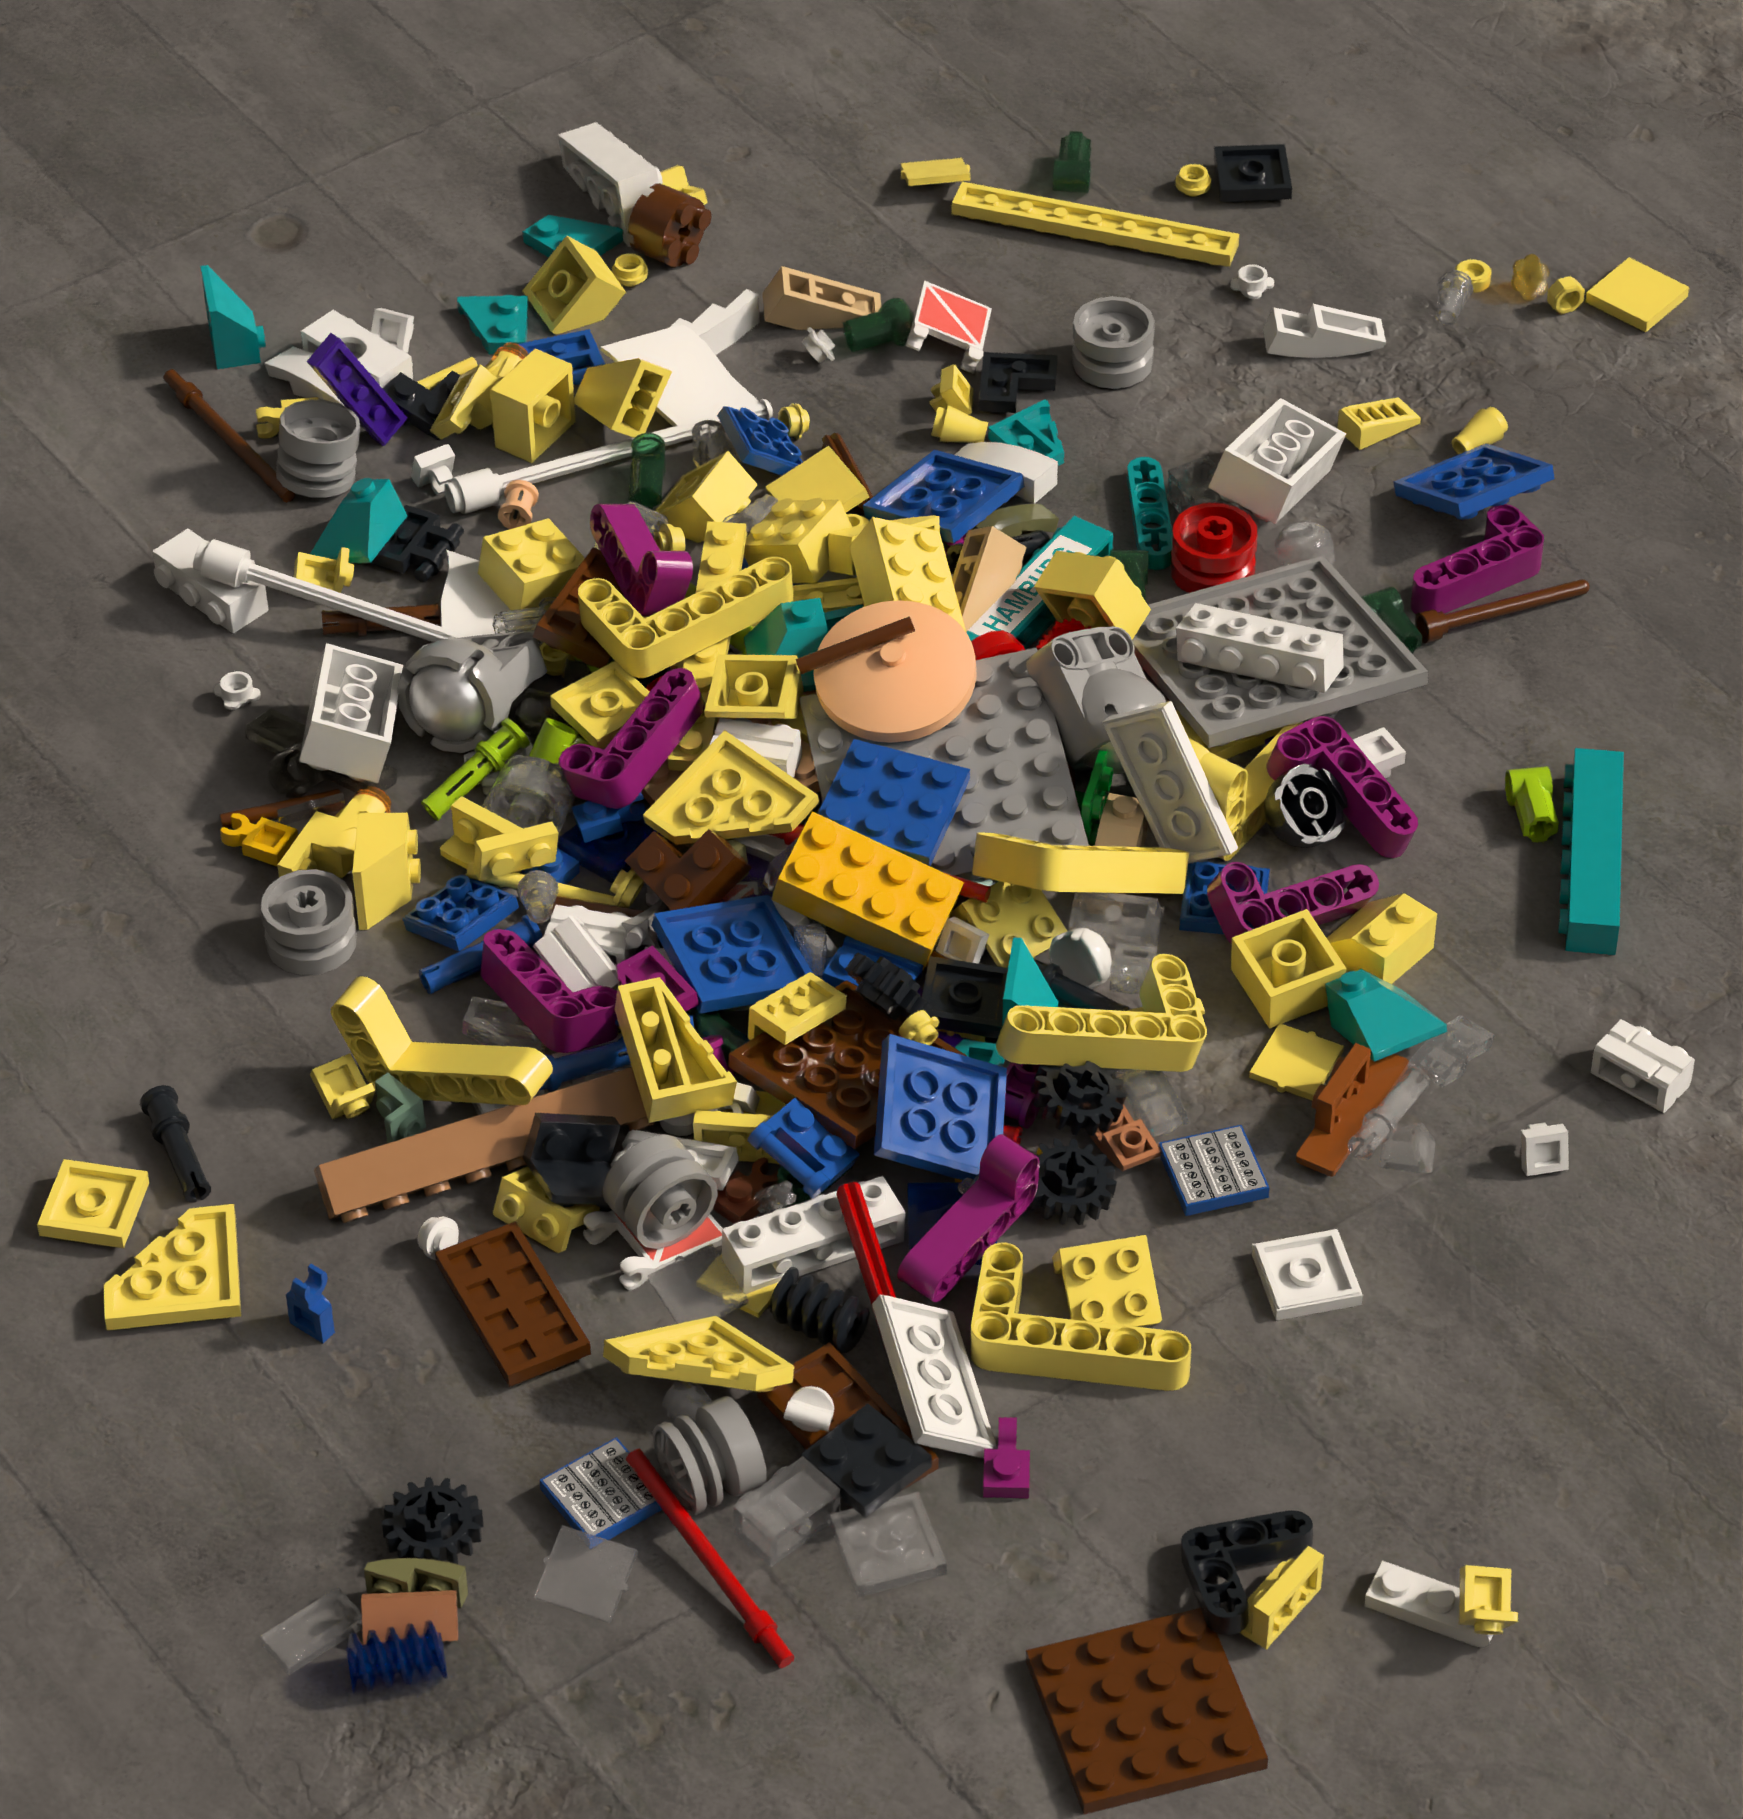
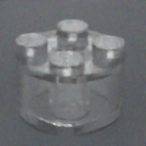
M514 755L501 769L484 800L483 808L523 829L553 822L559 832V836L572 811L571 807H574L576 796L573 795L559 763L553 764L538 757Z

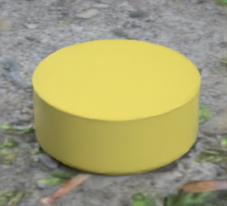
M1472 259L1462 261L1456 266L1454 283L1459 289L1465 292L1477 293L1486 290L1490 286L1491 268L1486 263Z

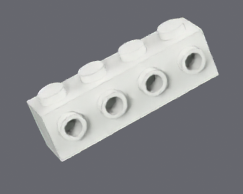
M1198 603L1194 604L1176 627L1177 660L1189 664L1323 693L1327 691L1344 668L1343 634Z
M881 1176L866 1182H858L861 1186L880 1248L903 1242L906 1212L885 1178ZM837 1191L826 1195H819L814 1199L787 1208L777 1209L772 1213L748 1221H740L722 1229V1259L743 1295L778 1283L790 1267L797 1268L799 1276L856 1257L836 1195Z

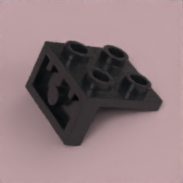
M535 1113L523 1160L551 1202L564 1207H570L574 1204H591L601 1208H610L604 1201L603 1186L607 1174L612 1168L610 1160L621 1125L612 1116Z

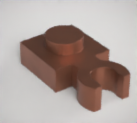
M765 1157L758 1159L754 1162L750 1175L745 1176L740 1171H736L730 1176L723 1190L717 1189L718 1196L713 1210L733 1224L753 1219L770 1204V1193L776 1192L784 1186L785 1171L779 1169L773 1175H765L768 1172V1159Z

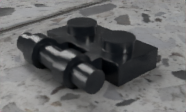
M405 505L404 509L408 516L371 563L403 574L411 564L418 566L414 576L418 581L426 582L430 576L436 575L443 567L446 550L454 552L458 548L460 537L464 534V529L457 523H452L448 529L442 528L440 526V515ZM427 543L435 545L432 550L424 548Z

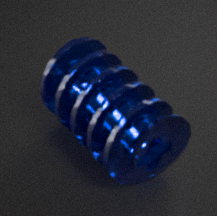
M431 1620L425 1621L422 1635L418 1634L412 1623L406 1624L404 1637L401 1639L393 1626L387 1628L385 1641L382 1642L374 1629L368 1631L366 1644L362 1645L355 1632L349 1635L346 1651L353 1694L359 1679L363 1681L368 1692L373 1691L377 1676L382 1678L387 1689L392 1688L395 1673L401 1675L406 1685H411L414 1670L420 1672L425 1682H430L433 1667H437L443 1678L448 1679L441 1632L436 1630Z

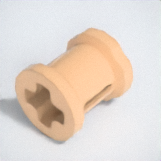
M525 480L511 481L507 484L504 491L506 501L498 511L499 521L508 529L531 523V508L535 506L539 497V492L532 483ZM520 491H523L524 493L522 500L519 501V493ZM515 510H518L519 512L517 518L514 520V512Z

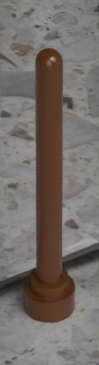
M1580 579L1444 614L1442 611L1437 612L1434 609L1420 612L1415 616L1416 632L1423 643H1430L1441 640L1443 635L1447 634L1448 630L1584 595L1589 591L1590 585L1586 580Z

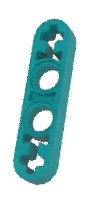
M1138 457L1130 461L1127 469V487L1138 558L1140 563L1146 568L1152 570L1165 569L1171 565V552L1173 548L1172 529L1162 467L1153 458ZM1142 475H1147L1149 482H1142ZM1149 497L1154 498L1157 501L1153 503H1144L1141 502L1139 499ZM1146 523H1157L1161 527L1147 528L1143 525ZM1158 543L1159 552L1154 551L1152 544Z

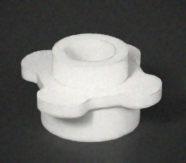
M1246 265L1239 270L1238 278L1231 280L1230 286L1235 291L1240 290L1244 296L1250 299H1258L1266 289L1274 287V280L1271 277H1267L1268 274L1265 268L1259 265Z
M809 327L807 329L809 335L802 340L808 352L820 364L827 358L831 361L835 360L832 352L835 345L824 331L820 330L816 333Z
M230 672L224 675L220 683L214 687L215 695L224 700V707L229 710L244 707L249 702H255L261 697L260 690L253 687L251 677L245 672Z

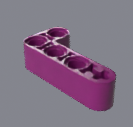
M634 504L594 505L590 514V529L625 599L642 617H649L683 600L693 575V564L690 554L687 551H660L643 517Z
M1509 504L1492 506L1487 512L1483 542L1427 564L1415 571L1411 594L1412 611L1417 614L1434 609L1445 614L1535 576L1541 569L1544 535L1516 507Z
M677 668L664 674L604 750L580 743L566 748L561 753L559 765L573 795L615 809L623 808L636 799L705 709V702L691 671Z
M1319 716L1279 736L1266 764L1267 772L1273 780H1276L1282 773L1302 764H1311L1309 767L1317 770L1323 768L1329 771L1341 784L1346 795L1348 807L1343 809V813L1373 849L1387 858H1397L1405 852L1417 829L1418 818L1338 722L1326 716Z
M1231 862L1225 865L1211 881L1207 888V896L1225 937L1232 944V937L1253 930L1245 924L1243 919L1248 920L1256 929L1287 917L1281 913L1279 908L1284 909L1289 916L1308 909L1317 925L1355 914L1376 894L1379 888V880L1371 868L1357 864L1264 894L1254 872L1249 866L1241 862ZM1226 882L1232 884L1237 892L1231 890ZM1314 896L1321 899L1324 905L1318 903Z
M497 929L484 935L481 977L547 1048L559 1053H569L610 1042L618 1036L619 1026L615 1024L617 1019L615 1013L617 990L607 986H595L572 992L516 933Z
M997 1135L988 1144L981 1157L979 1179L908 1252L898 1269V1279L935 1303L940 1301L984 1255L985 1250L993 1245L1031 1204L1038 1188L1039 1157L1005 1135Z

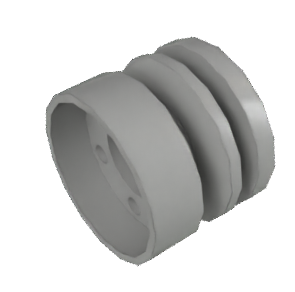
M312 399L295 402L284 409L280 415V446L277 449L278 460L276 462V476L283 487L296 494L320 498L340 495L352 487L355 482L356 450L358 449L360 433L359 418L355 413L339 403Z
M724 1396L698 1407L696 1411V1424L687 1415H680L675 1418L673 1424L663 1422L654 1427L652 1432L653 1445L660 1470L667 1485L689 1515L694 1516L703 1512L707 1504L713 1507L721 1504L723 1488L731 1496L738 1497L764 1485L766 1481V1466L761 1447L747 1416L731 1397Z

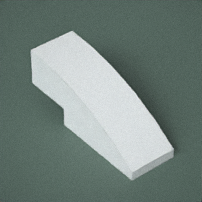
M1316 304L1312 305L1308 315L1273 307L1263 328L1267 353L1288 357H1341L1381 349L1386 344L1381 319Z
M997 442L969 443L954 454L1022 473L1025 487L1015 495L1033 504L1057 485L1058 461L1020 446Z

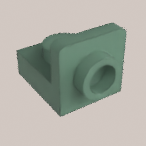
M388 1072L375 1081L378 1100L376 1107L385 1119L387 1143L419 1134L426 1128L423 1102L418 1095Z

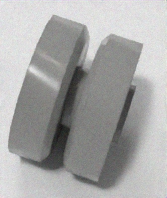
M1114 296L1096 298L1083 304L1075 313L1073 321L1074 344L1072 348V365L1075 373L1085 382L1102 388L1118 389L1130 387L1143 381L1151 373L1153 365L1155 320L1151 311L1142 303L1129 298Z
M317 869L297 870L279 877L268 886L261 897V914L265 928L266 951L272 962L284 971L298 975H320L337 969L350 959L356 948L357 932L353 917L352 893L345 881L333 873Z
M665 1134L649 1137L626 1151L608 1172L603 1186L604 1201L625 1222L628 1229L645 1247L654 1249L674 1245L692 1234L703 1224L713 1210L718 1196L717 1183L695 1161V1158L675 1136Z

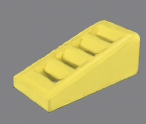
M1397 397L1340 409L1337 429L1346 433L1345 437L1361 450L1420 424L1421 418Z

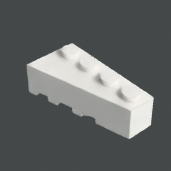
M597 122L558 134L563 167L583 192H589L592 203L598 210L606 209L610 215L608 217L609 224L623 229V241L630 247V243H634L633 235L628 234L631 212L641 195L648 197L654 191V189L650 188L651 186L658 183L663 184L660 171Z

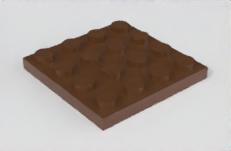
M846 980L835 987L847 996L845 1010L786 1045L764 1031L729 1053L728 1067L786 1105L796 1097L805 1108L812 1112L815 1119L830 1134L840 1137L847 1145L856 1149L876 1134L882 1041L889 1034L902 1037L899 1034V1029L907 1018L900 1014L895 1021L863 1000L864 998L855 991L857 986ZM938 1037L930 1045L967 1056Z
M1201 1608L1026 1650L1028 1669L1084 1815L1268 1768L1267 1753L1218 1634L1212 1631L1206 1624Z

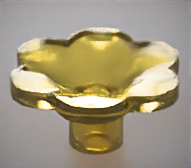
M1529 254L1524 259H1518L1514 262V274L1511 281L1513 289L1520 292L1522 298L1527 301L1534 300L1537 295H1544L1548 290L1546 279L1549 276V269L1547 265L1540 263L1538 256L1535 254Z

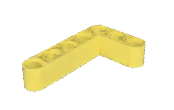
M769 557L645 619L610 582L601 578H592L583 582L578 588L581 623L627 674L636 678H646L765 619L779 604L792 602V567L784 558Z
M1303 722L1284 726L1245 768L1211 752L1205 754L1199 761L1238 846V849L1232 854L1218 858L1224 861L1231 860L1267 822L1264 803L1268 789L1275 780L1269 776L1266 764L1279 736Z
M978 832L976 833L972 875L1054 892L1183 894L1186 885L1189 852L1161 847L1052 845L1004 834Z
M1159 954L1151 961L1139 991L1144 1012L1015 1006L1009 1010L996 1042V1049L1004 1059L1018 1064L1055 1066L1068 1064L1070 1066H1082L1087 1061H1090L1101 1068L1184 1072L1192 1069L1206 1038L1207 1028L1187 966L1178 957L1170 954Z
M356 977L331 1007L330 1013L368 1083H372L375 1090V1081L388 1072L422 1100L522 1106L527 1105L533 1099L553 1071L549 1059L542 1052L534 1048L412 1042L384 990L379 984L368 977Z
M1005 1242L993 1244L985 1250L971 1322V1359L979 1368L988 1371L1164 1391H1175L1187 1384L1190 1378L1191 1342L1182 1333L1170 1330L1018 1314L1023 1278V1255L1020 1249L1013 1244Z

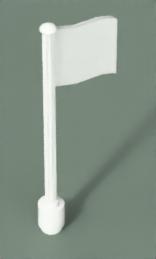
M684 324L601 346L600 351L614 362L640 358L672 371L656 411L673 427L645 434L642 441L631 438L503 475L493 474L489 468L456 476L452 478V482L445 483V497L453 513L460 511L462 514L488 508L499 504L500 496L504 494L507 484L511 481L525 480L534 484L722 431L724 428L717 415L723 406H729L738 410L744 407L766 420L772 417V406L766 399H761L759 402L738 383L706 342Z
M216 539L211 540V542L202 540L193 560V569L200 571L203 577L236 588L242 582L247 583L250 580L431 642L450 637L462 638L509 632H529L533 616L518 619L478 574L479 560L446 550L445 555L448 564V575L440 603L441 627L255 565L254 560L250 559V551Z

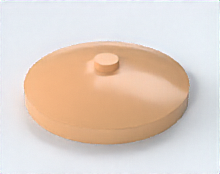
M901 600L868 605L841 619L826 634L817 651L908 616L912 620L915 632L815 669L813 674L816 693L827 715L847 732L877 742L911 741L930 735L945 727L965 708L972 696L976 683V660L972 642L963 627L955 619L933 606Z

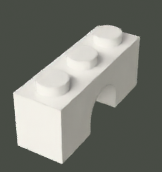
M335 310L330 311L301 331L303 350L311 353L316 351L330 333L339 337L382 389L400 372L413 379V363L410 355Z
M190 529L184 530L153 550L154 575L158 583L164 588L171 589L181 596L189 606H195L206 614L213 623L220 624L234 634L268 611L266 587L264 585L249 580L247 583L242 582L236 588L203 577L200 571L193 569L196 550L204 539Z

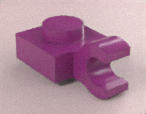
M999 1417L998 1449H984L983 1498L1029 1499L1030 1450H1016L1017 1418Z

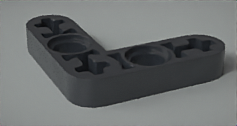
M1296 1510L1281 1511L1196 1527L1183 1534L1181 1538L1182 1563L1206 1624L1212 1631L1222 1635H1234L1247 1627L1249 1622L1248 1599L1235 1567L1300 1555L1308 1546L1311 1547L1313 1544V1523L1308 1515ZM1248 1537L1258 1540L1253 1545H1242L1236 1542L1240 1538ZM1215 1576L1226 1580L1224 1583L1213 1585L1203 1581L1205 1578ZM1226 1601L1229 1613H1226L1224 1608H1220V1603Z

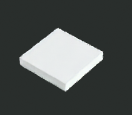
M1337 1229L1252 1244V1257L1276 1321L1362 1305L1363 1295Z

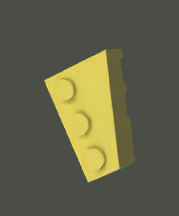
M658 977L618 986L615 1013L648 1122L652 1123L693 1114L695 1110L706 1111L733 1105L737 1084L736 1079L730 1071L726 1072L716 1059L711 1045L707 1040L703 1041L690 1023L691 1018L662 979Z

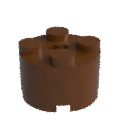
M661 183L654 184L650 187L654 191L648 197L641 195L631 212L628 234L633 235L634 243H630V246L634 251L671 267H677L684 263L692 264L698 257L699 244L704 230L711 222V211L705 208L700 199Z

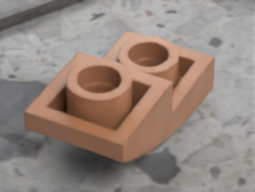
M1123 1104L1124 1108L1118 1121L1112 1122L1109 1130L1106 1132L1098 1127L1095 1135L1090 1137L1116 1167L1125 1171L1160 1157L1162 1151L1141 1119L1134 1121Z

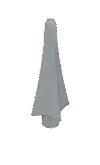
M661 899L644 912L621 923L627 932L625 942L628 945V950L638 948L641 944L653 945L655 947L657 935L651 926L654 913L665 912L668 907Z

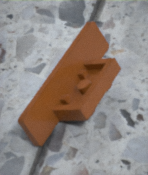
M1355 1043L1346 1057L1340 1056L1334 1065L1331 1079L1327 1085L1321 1084L1314 1094L1312 1108L1316 1109L1315 1126L1296 1153V1162L1327 1176H1335L1407 1071L1409 1060L1397 1054H1392L1374 1062L1370 1059L1371 1049Z

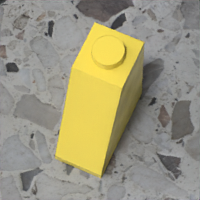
M640 358L589 367L574 397V404L609 429L642 441L672 371Z

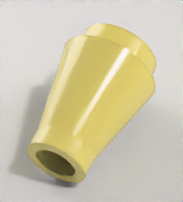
M949 405L947 409L938 407L931 436L940 438L939 442H984L988 422L980 421Z
M1494 407L1479 409L1462 431L1452 439V447L1459 455L1483 444L1491 445L1503 439L1504 433L1508 430L1507 421L1501 412Z

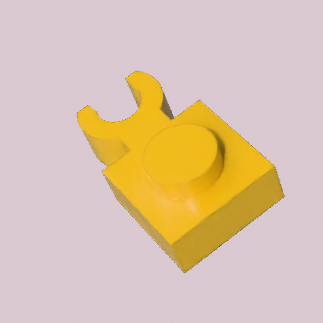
M238 813L231 815L232 828L236 830H230L225 827L220 829L221 840L225 845L231 847L242 846L243 855L277 866L298 837L296 828L263 817L255 825L250 823L245 815Z

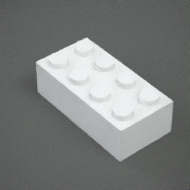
M1280 398L1224 450L1208 488L1219 493V496L1225 501L1237 503L1252 511L1253 515L1257 518L1276 524L1331 470L1346 433Z
M326 643L313 684L299 762L306 763L317 770H331L346 774L356 781L378 783L391 744L399 695L397 687L403 665Z

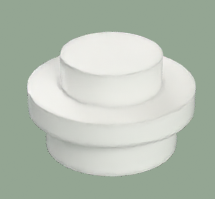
M441 1216L429 1218L423 1223L418 1233V1245L427 1257L436 1260L435 1252L458 1244L459 1230L456 1222L448 1217Z

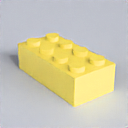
M872 517L849 546L864 606L899 600L919 602L945 612L965 630L940 532Z

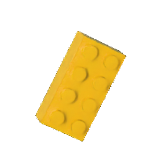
M812 811L777 880L771 900L862 943L922 964L924 970L947 919L957 902L964 882Z

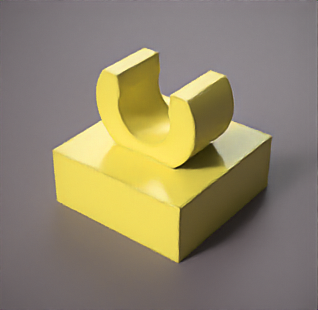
M955 364L941 369V382L931 388L935 399L930 400V405L936 413L938 407L947 409L949 405L968 415L971 414L973 388Z

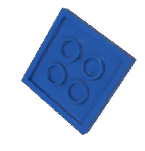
M1486 443L1398 479L1393 483L1396 496L1410 500L1413 504H1421L1433 508L1436 512H1444L1455 516L1456 519L1463 520L1477 516L1478 511L1486 507L1504 505L1510 501V497L1517 494L1535 492L1541 488V484L1551 481L1555 477L1552 464Z
M933 450L863 505L865 518L871 519L875 517L885 520H896L932 515L939 516L942 541L955 543L968 530H971L978 523L985 520L987 516L1025 487L1023 474Z
M853 739L818 814L931 866L970 779V769Z
M769 894L654 913L651 926L675 970L697 992L699 1005L695 1007L699 1014L755 1004L757 1001L763 1000L785 987L788 983L799 979L809 972L813 973Z
M889 1034L882 1041L874 1155L975 1183L979 1179L980 1161L986 1147L997 1135L1003 1134L1007 1068Z

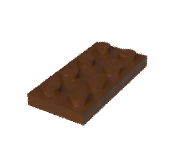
M592 547L536 625L533 637L546 643L551 648L559 649L582 660L589 666L601 669L610 664L613 658L583 627L580 617L578 588L586 580L601 578L610 582L622 595L623 593L601 550Z
M516 1221L435 1252L438 1268L509 1387L591 1355V1346L588 1338Z
M831 1343L792 1364L794 1365L792 1383L775 1386L773 1390L768 1392H757V1397L806 1450L866 1404H870L914 1441L911 1429ZM807 1386H814L830 1395L834 1403V1414L828 1431H805L797 1427L792 1421L784 1419L788 1401H790L792 1395L797 1390ZM918 1444L932 1455V1467L905 1488L938 1469V1456L928 1446Z

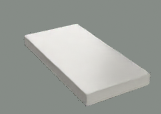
M1172 701L1111 715L1102 722L1159 847L1188 851V863L1230 855L1238 849Z
M880 1294L872 1306L914 1442L984 1458V1449H997L954 1312Z

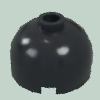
M1302 764L1282 773L1269 787L1264 803L1265 818L1270 830L1279 840L1293 847L1311 848L1328 842L1338 836L1346 823V820L1343 822L1342 820L1344 817L1343 809L1348 807L1347 798L1341 784L1329 771L1323 768L1317 770L1309 767L1311 764Z

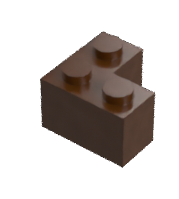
M710 829L684 855L670 841L653 831L625 860L670 910L719 903L752 869L747 861L724 838Z

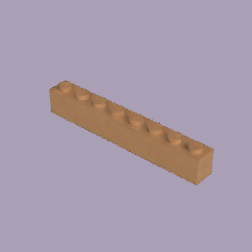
M632 1067L534 1097L527 1105L505 1106L318 1165L314 1169V1173L329 1220L341 1216L343 1223H348L368 1216L366 1208L383 1203L384 1209L389 1210L409 1203L408 1195L424 1190L426 1197L450 1190L449 1182L465 1177L467 1184L489 1178L492 1176L490 1169L506 1164L508 1171L527 1166L523 1160V1154L535 1113L612 1116L617 1119L621 1125L620 1127L628 1125L630 1131L641 1130L655 1123L648 1122Z

